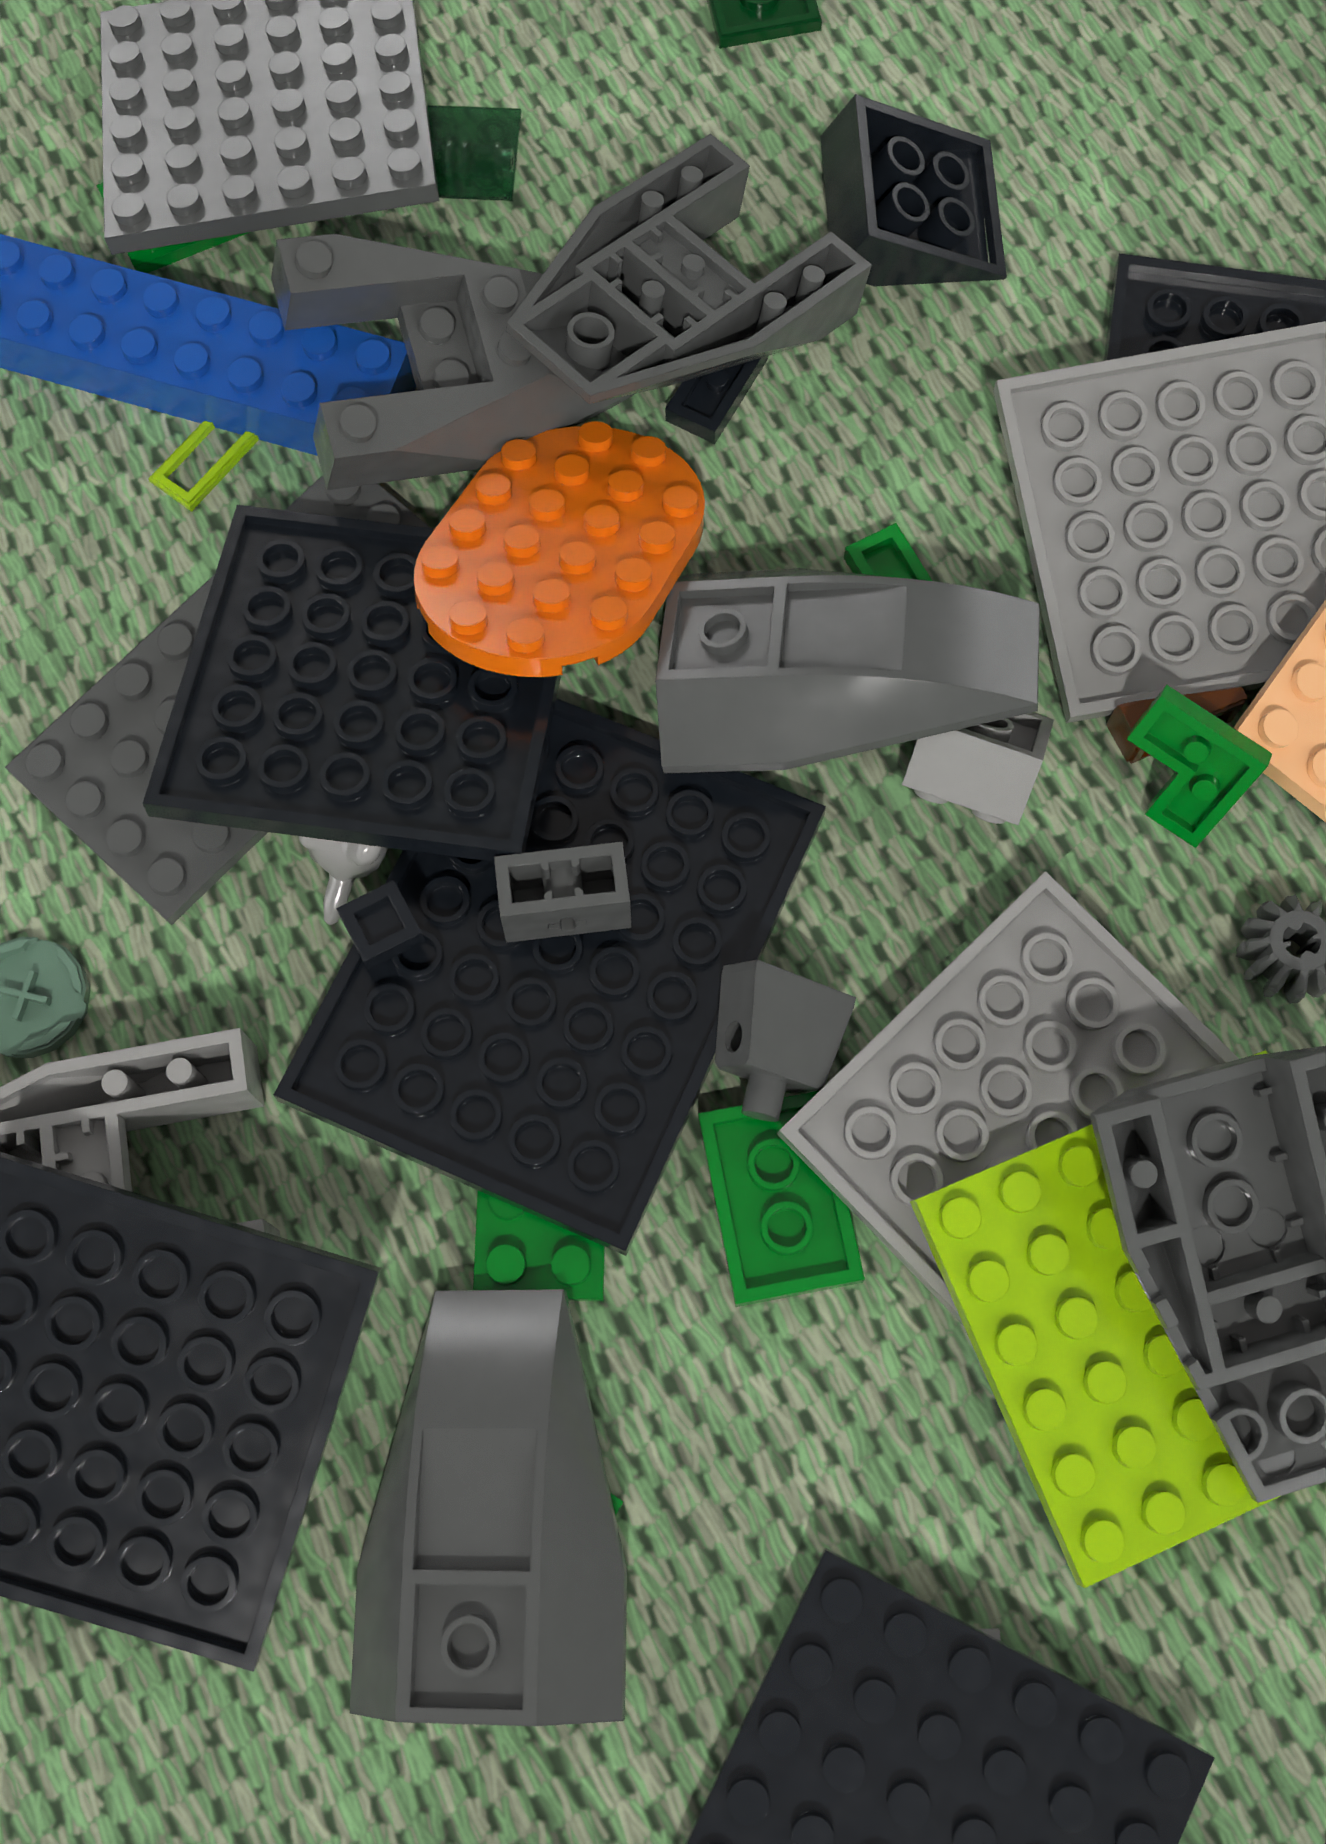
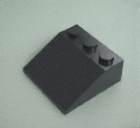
M855 94L823 132L820 139L829 232L834 233L872 264L866 284L871 286L1004 280L1007 278L991 141Z

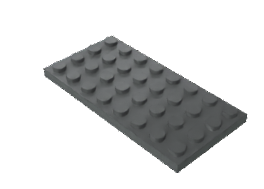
M323 475L285 509L286 511L430 528L378 483L327 490ZM214 576L5 766L14 778L171 926L268 833L149 817L143 806L147 787Z

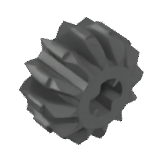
M1296 894L1287 896L1280 903V907L1273 901H1267L1257 909V918H1248L1242 925L1240 933L1247 940L1243 941L1236 948V957L1248 961L1255 960L1244 972V980H1255L1261 975L1268 979L1263 987L1264 998L1273 997L1283 986L1284 994L1289 1004L1300 1002L1305 997L1306 992L1313 998H1319L1326 993V922L1319 917L1322 912V901L1312 902L1305 911L1302 909ZM1288 940L1294 941L1300 946L1296 955L1301 956L1295 957L1287 951V948L1291 945V942H1287Z

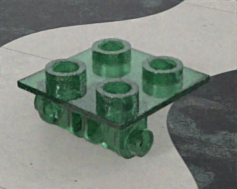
M428 105L439 198L513 201L521 109Z

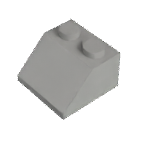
M1032 712L917 739L902 785L914 789L915 794L926 801L937 804H944L949 801L969 808L976 817L995 824H1002L1007 821L1019 825L1044 759L1054 719Z

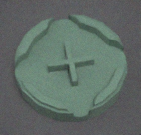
M19 937L0 944V1054L7 1057L34 1058L55 1051L75 1035L87 1014L90 987L84 967L66 947L48 940H40L37 937Z

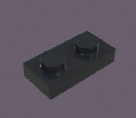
M768 356L683 381L665 408L666 421L715 444L764 367Z

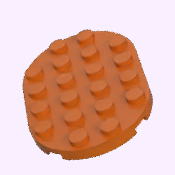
M600 421L587 422L582 426L551 429L527 440L515 439L506 442L502 446L501 451L494 454L480 468L426 540L416 559L414 568L416 605L428 623L429 634L438 644L457 658L484 670L512 676L563 675L562 666L577 664L592 658L595 659L597 665L613 659L631 647L644 634L701 540L705 511V499L701 482L690 465L681 456L666 447V444L661 439L611 428L608 424Z

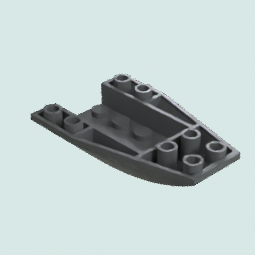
M806 568L697 573L679 577L666 599L655 678L663 772L787 770L1038 711L1039 603L963 585Z
M564 1289L435 1291L357 1567L349 1714L403 1723L549 1726L624 1721L627 1567L567 1292Z

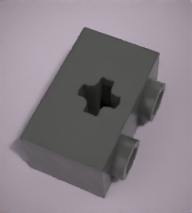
M623 842L494 856L500 918L506 943L631 928L630 896Z

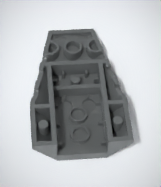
M1326 1046L1252 1055L1125 1091L1090 1113L1122 1249L1251 1498L1260 1503L1326 1482Z

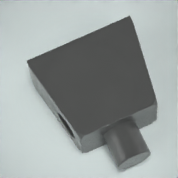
M758 959L723 966L715 1063L722 1071L748 1079L742 1114L763 1121L777 1122L780 1118L785 1092L819 1091L825 1085L854 1009L856 997Z

